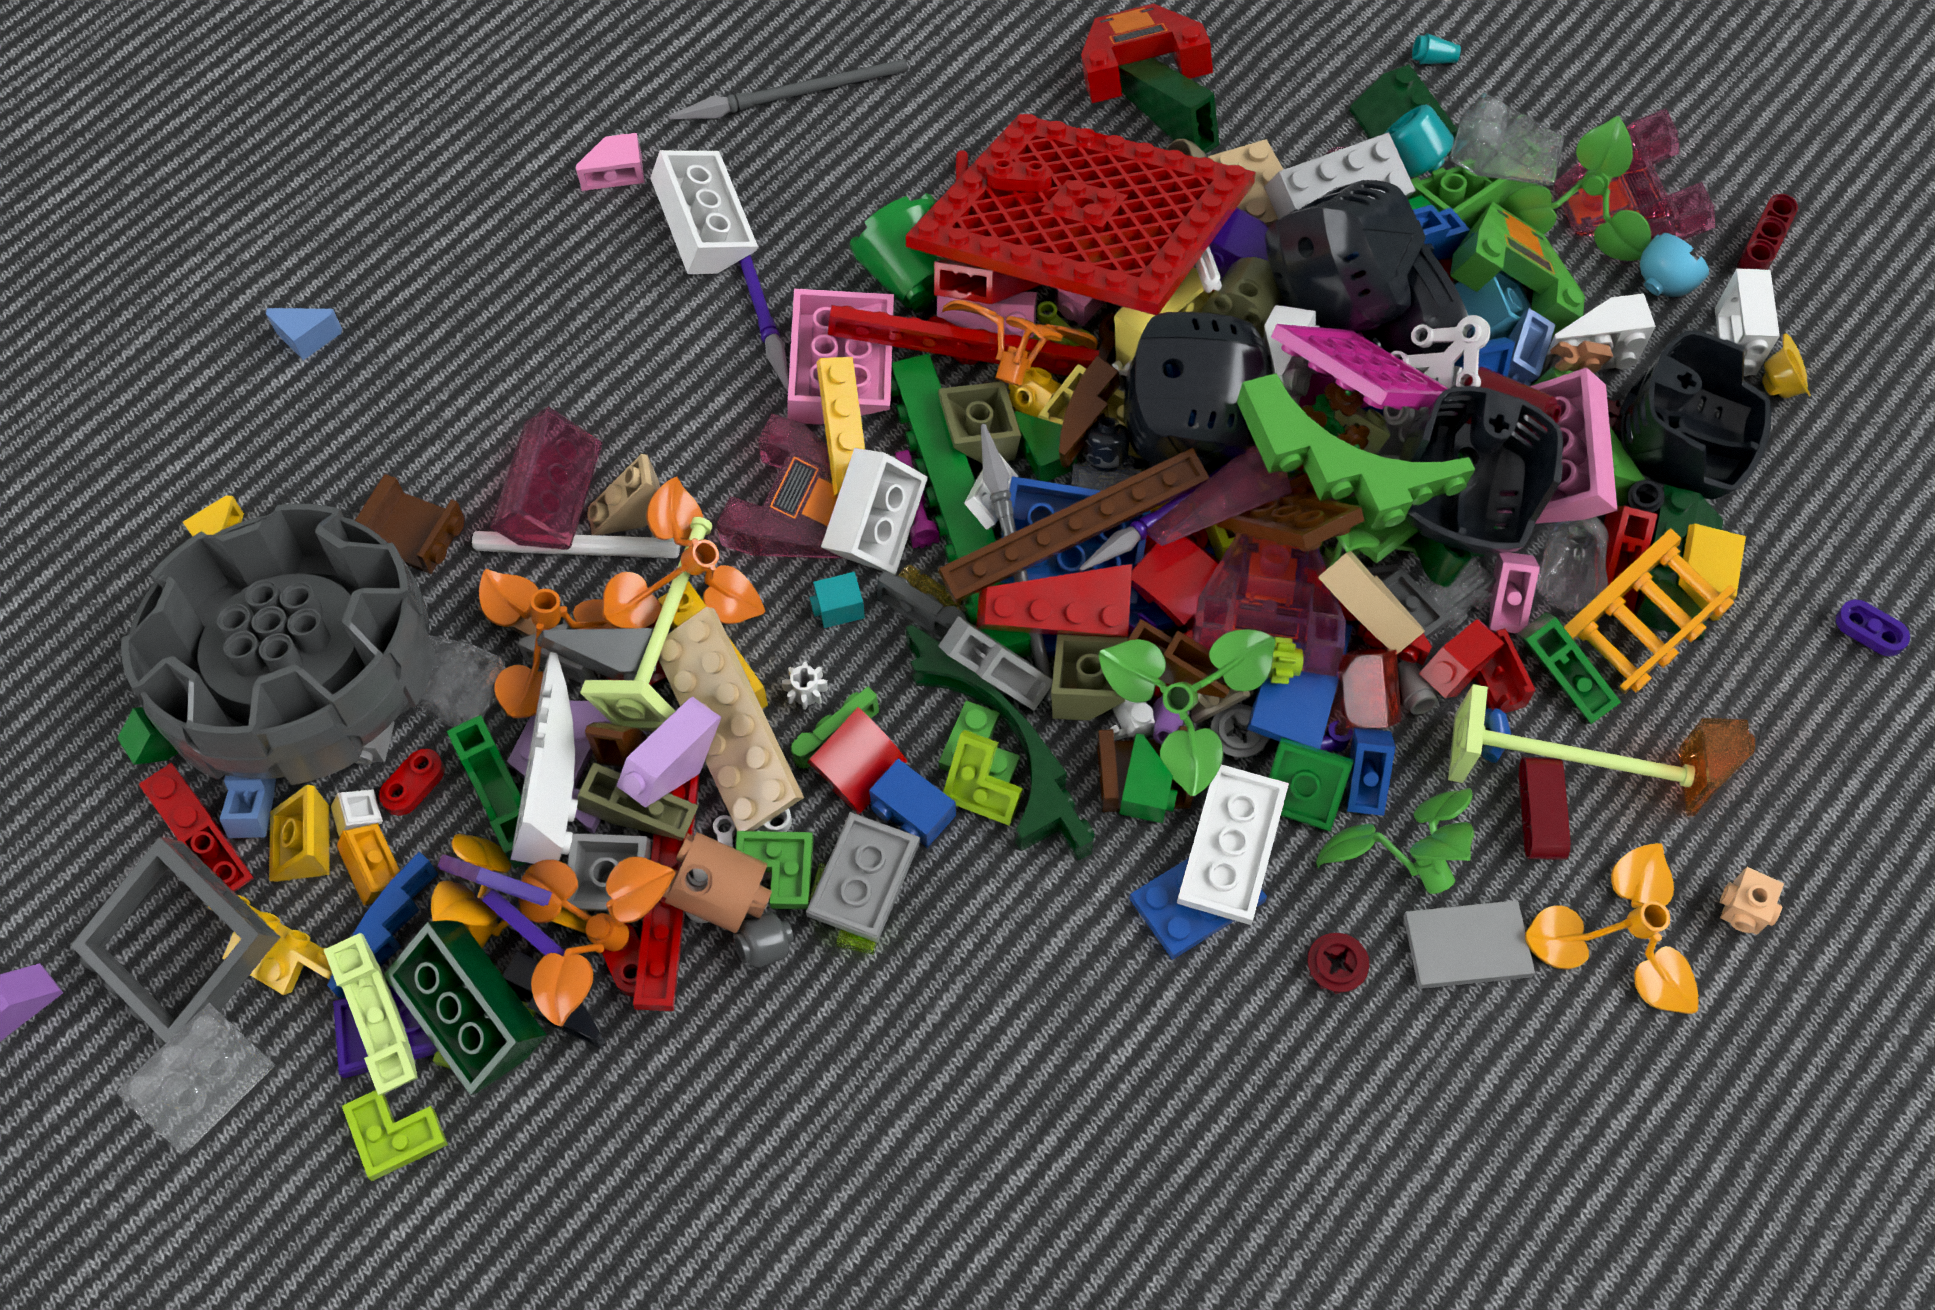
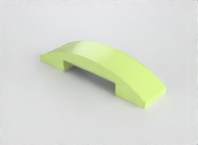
M359 933L324 949L337 986L343 988L368 1057L364 1059L377 1094L381 1096L417 1079L416 1066L402 1019L380 966L363 934Z

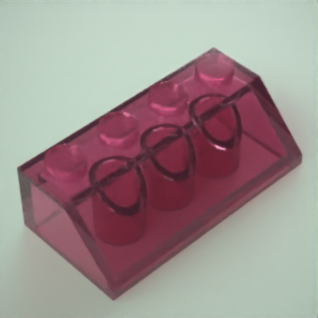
M549 406L526 421L490 528L521 546L561 550L571 548L602 442Z

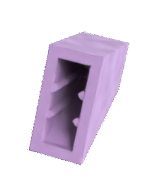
M694 697L689 698L626 758L617 787L646 808L700 774L721 717Z

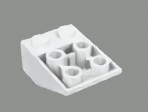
M1636 294L1611 297L1556 333L1547 351L1540 377L1552 366L1555 367V364L1562 359L1559 355L1551 354L1550 352L1559 342H1567L1573 346H1578L1583 341L1609 345L1613 357L1603 364L1600 370L1612 368L1627 369L1631 366H1636L1656 327L1645 295Z
M1275 305L1264 325L1265 346L1268 355L1271 356L1272 374L1277 373L1291 398L1299 405L1301 396H1306L1308 393L1312 374H1317L1318 372L1308 366L1309 360L1304 357H1295L1284 352L1281 349L1283 344L1273 339L1271 335L1277 324L1308 327L1320 326H1316V311Z

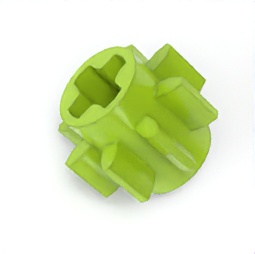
M1274 637L1276 644L1272 668L1268 677H1271V683L1289 684V678L1301 674L1303 650L1296 648V644L1292 643V638Z

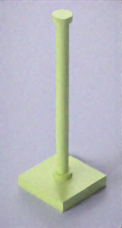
M694 517L690 524L692 531L688 540L696 538L699 541L704 539L705 535L710 534L713 526L712 523L705 518ZM686 571L673 579L635 679L584 681L580 693L612 724L633 727L642 731H655L675 712L649 685V682L690 577V574Z
M1473 684L1455 713L1448 776L1450 781L1464 782L1480 757L1483 744L1680 782L1681 786L1689 788L1694 781L1695 767L1693 765L1685 764L1683 767L1485 730L1484 721L1488 689L1486 686Z

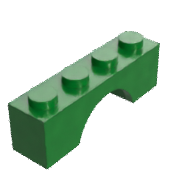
M479 715L446 732L483 804L505 855L515 869L527 863L510 860L521 795L482 716Z

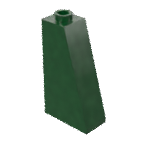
M1154 58L1118 66L1122 93L1171 139L1189 140L1196 144L1205 154L1220 145L1214 92Z

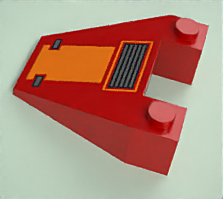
M1154 3L1095 18L1081 53L1085 85L1091 102L1096 103L1122 96L1118 66L1172 53L1179 73L1189 79L1213 73L1211 42L1204 25Z

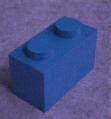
M897 759L869 790L873 812L884 821L892 820L900 826L899 830L920 837V843L927 848L956 816V802L900 759Z

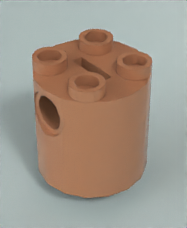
M696 832L695 836L687 833L676 858L677 861L682 862L679 871L673 869L676 873L662 896L666 898L665 903L735 934L739 930L746 914L760 919L772 893V890L760 886L768 863ZM692 869H702L706 872L708 878L704 881H696L691 878L689 871Z

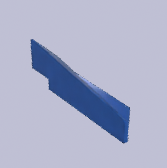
M1432 204L1413 209L1426 237L1424 244L1431 243L1435 248L1433 254L1438 260L1452 258L1453 253L1470 229L1451 207L1441 212H1438ZM1353 252L1348 255V260L1357 258L1359 253Z

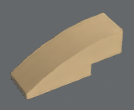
M1352 551L1344 554L1318 577L1334 596L1395 655L1425 632L1377 575L1374 577Z

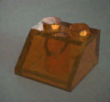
M1702 718L1679 747L1681 767L1685 764L1695 767V777L1690 788L1683 786L1687 816H1695L1741 769L1749 757L1753 755L1755 738L1753 734L1749 733L1748 720Z

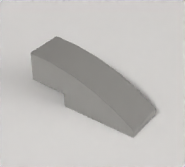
M958 616L938 645L948 656L1034 711L1052 686V678L960 616Z

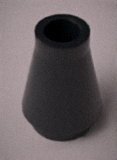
M1651 480L1636 482L1628 492V501L1632 508L1651 513L1662 506L1665 498L1662 487Z

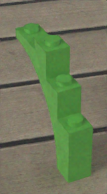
M1277 373L1242 383L1237 404L1269 474L1281 470L1283 472H1290L1303 464L1319 501L1332 497L1335 500L1342 499L1354 492L1371 529L1382 525L1393 527L1405 520L1412 504L1420 505L1429 501L1434 496L1445 493L1451 496L1463 491L1475 471L1469 457L1445 462H1409L1385 458L1358 449L1330 434L1308 417L1291 398Z

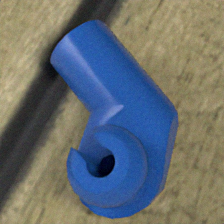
M1498 708L1494 710L1486 709L1485 728H1489L1490 731L1511 735L1507 715ZM1486 745L1481 755L1489 762L1496 763L1505 748Z

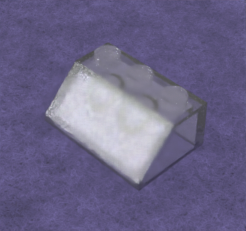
M208 1003L115 1092L144 1121L185 1155L276 1065L211 1003Z

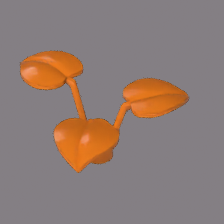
M965 300L950 301L943 306L942 312L950 310L971 312L984 316L994 322L998 327V353L996 359L1000 360L995 378L1019 387L1022 385L1026 370H1030L1033 360L1048 339L1062 341L1064 337L1080 346L1096 350L1098 344L1094 336L1081 330L1051 324H1034L1024 318L1008 316L1006 319L1008 325L1025 330L1019 348L1009 346L1008 351L1004 352V317L984 306ZM1033 333L1041 339L1028 356L1025 348L1030 335Z
M678 477L668 480L654 493L647 507L646 519L649 529L656 538L660 540L674 538L676 545L689 548L684 550L681 555V566L649 588L643 577L633 572H621L608 581L603 592L602 615L609 624L616 628H646L654 623L661 612V605L652 593L685 571L691 575H700L705 572L704 582L709 587L703 593V602L707 607L715 609L721 623L736 624L765 613L759 594L744 574L731 566L721 565L716 568L715 564L719 559V551L713 542L706 539L698 541L696 538L688 540L692 531L690 528L692 519L694 517L703 518V514L696 500L683 487Z
M485 569L482 574L479 586V600L482 612L489 621L499 626L509 627L516 624L521 617L524 619L531 617L533 624L536 626L532 669L524 665L510 666L502 670L497 676L494 687L496 699L507 716L512 718L535 716L543 678V671H538L542 647L538 646L537 638L541 632L554 628L560 622L561 617L572 629L619 628L612 626L604 619L602 615V599L587 600L578 604L573 611V620L567 612V607H560V597L555 591L551 589L538 590L533 582L517 575L502 574L489 569Z
M636 856L619 862L611 871L606 882V891L612 898L606 903L610 916L605 913L591 916L567 901L578 887L577 876L568 865L557 860H542L531 865L525 871L521 879L522 882L550 891L552 895L548 905L545 906L519 898V906L523 915L530 921L538 924L548 923L559 915L563 906L587 922L586 934L593 943L567 948L563 956L549 953L537 964L532 976V994L537 1007L549 1021L562 1027L569 1015L583 1002L590 991L593 982V969L590 962L579 954L593 951L602 953L604 949L615 952L622 949L629 938V930L624 923H631L641 919L657 904L668 889L676 873L672 868L647 858Z

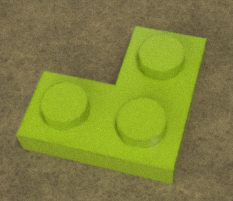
M963 730L959 736L943 793L954 800L958 807L1010 826L1014 819L1023 788L989 776L999 742Z
M376 1090L342 1105L365 1172L371 1181L448 1145L436 1112L431 1106L395 1122L385 1094L380 1096Z

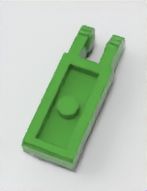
M869 686L860 693L855 692L850 695L844 702L843 707L834 715H827L822 718L816 725L813 733H801L797 740L794 739L790 748L796 766L808 769L810 767L807 763L808 760L857 707L870 719L879 713L877 695Z

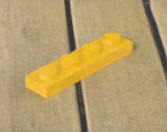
M853 357L819 358L816 362L834 496L839 495L854 448L865 449Z

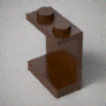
M384 474L355 521L370 528L388 543L392 542L406 565L432 574L437 564H441L445 559L447 548L454 536H458L461 533L465 517L457 501L451 499L446 508L437 506L404 493L397 478Z
M1179 726V730L1187 731V727ZM1113 729L1099 730L1097 738L1102 812H1120L1135 741H1114ZM1154 739L1148 740L1160 757L1161 744L1157 743ZM1172 779L1170 789L1178 790L1174 809L1191 808L1193 796H1190L1182 786Z

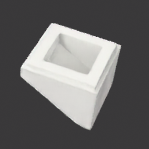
M374 789L337 793L331 804L339 837L344 830L376 823L380 825L383 822Z

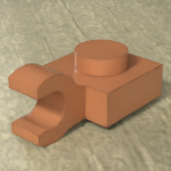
M1583 341L1578 346L1570 345L1567 342H1559L1550 350L1551 354H1557L1562 358L1555 364L1556 369L1560 371L1570 370L1575 372L1588 368L1592 373H1596L1603 364L1613 357L1609 345Z

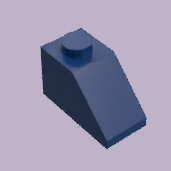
M1354 727L1349 758L1353 759V765L1347 783V812L1384 816L1396 748L1391 731Z

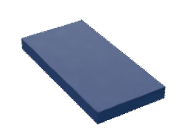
M1283 604L1282 607L1301 610L1298 636L1274 633L1273 637L1292 638V643L1296 644V648L1303 650V668L1299 676L1289 678V684L1271 683V677H1268L1258 687L1247 730L1279 742L1282 737L1320 749L1353 626L1294 604ZM1281 609L1282 611H1289V612H1296V613H1297V616H1296V625H1295V633H1294V632L1281 631V630H1275V631H1276V632L1296 634V632H1297V623H1298V614H1299V611Z

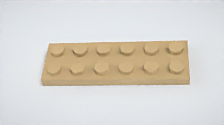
M705 607L667 634L658 659L680 706L689 698L694 697L721 717L705 762L737 831H755L802 800L804 796L715 609Z

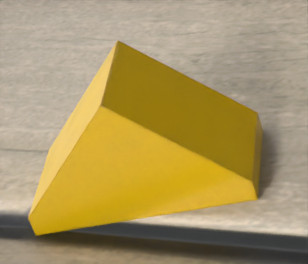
M226 495L183 521V524L192 536L201 531L207 535H214L225 528L242 522L244 513L234 497Z

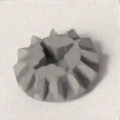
M1235 704L1216 714L1210 729L1217 733L1222 742L1223 754L1233 756L1235 760L1245 757L1251 759L1255 754L1263 751L1268 741V737L1252 731L1246 733L1245 743L1238 736H1229L1233 733L1234 723L1240 730H1247L1253 707L1244 704Z

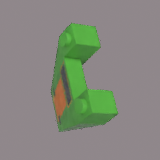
M1491 202L1453 253L1450 276L1478 292L1501 270L1533 290L1531 309L1555 324L1552 335L1553 339L1556 333L1583 316L1585 295L1543 233L1496 203Z

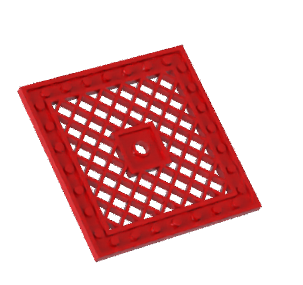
M1019 114L906 234V247L1148 314L1158 315L1254 185L1256 172L1246 170L1240 165H1226L1214 162V160L1207 157L1198 158L1185 155L1179 150H1165L1154 147L1150 143H1137L1125 140L1118 135L1108 136L1096 133L1089 128L1080 129L1068 126L1061 121H1047L1039 119L1032 114ZM997 159H1008L1012 162L1026 163L1040 161L1052 170V184L1049 189L1042 192L998 190L987 185L986 168Z

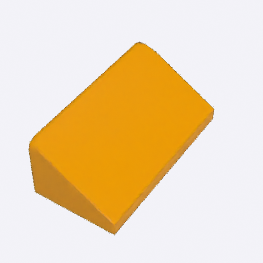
M378 823L342 831L337 843L338 851L364 906L372 904L389 882L400 872V869Z

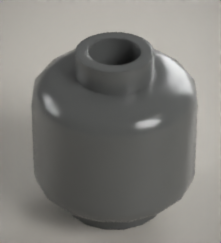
M766 912L761 915L760 919L752 917L744 920L738 933L734 934L733 939L740 960L743 963L748 962L754 968H761L787 957L789 943L793 942L794 937L787 920L781 921L776 914Z

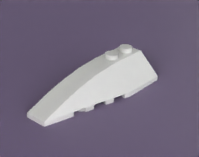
M549 652L543 672L510 859L532 864L542 860L559 861L561 854H569L573 832L566 831L567 822L574 821L578 804L577 799L571 798L574 785L575 763L573 718L564 675L558 655L554 652Z

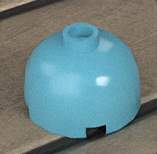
M1663 233L1660 237L1657 234L1643 251L1640 260V270L1645 280L1644 286L1656 296L1663 294L1668 297H1681L1692 292L1709 275L1708 265L1702 256L1696 261L1690 254L1694 249L1691 245L1669 233Z

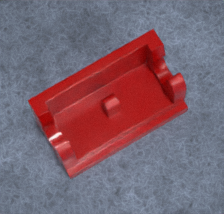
M1506 628L1497 630L1495 634L1505 644L1474 678L1477 685L1488 687L1486 700L1488 708L1493 710L1498 708L1504 713L1525 708L1536 690Z

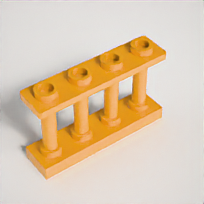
M1671 528L1564 626L1574 641L1578 638L1582 641L1587 640L1627 679L1619 688L1624 694L1630 689L1635 693L1642 689L1652 679L1648 673L1656 665L1659 664L1662 668L1667 666L1679 654L1675 649L1685 639L1690 643L1693 642L1707 629L1703 623L1713 613L1719 618L1735 603L1731 597L1736 589L1729 585L1720 594L1678 555L1681 552L1677 548L1680 545L1681 537ZM1659 563L1664 567L1668 565L1709 603L1693 619L1651 580L1653 576L1650 572ZM1632 588L1637 592L1641 590L1681 628L1666 644L1624 605L1626 601L1622 597ZM1605 613L1610 617L1614 615L1654 654L1639 669L1597 630L1599 626L1595 622Z

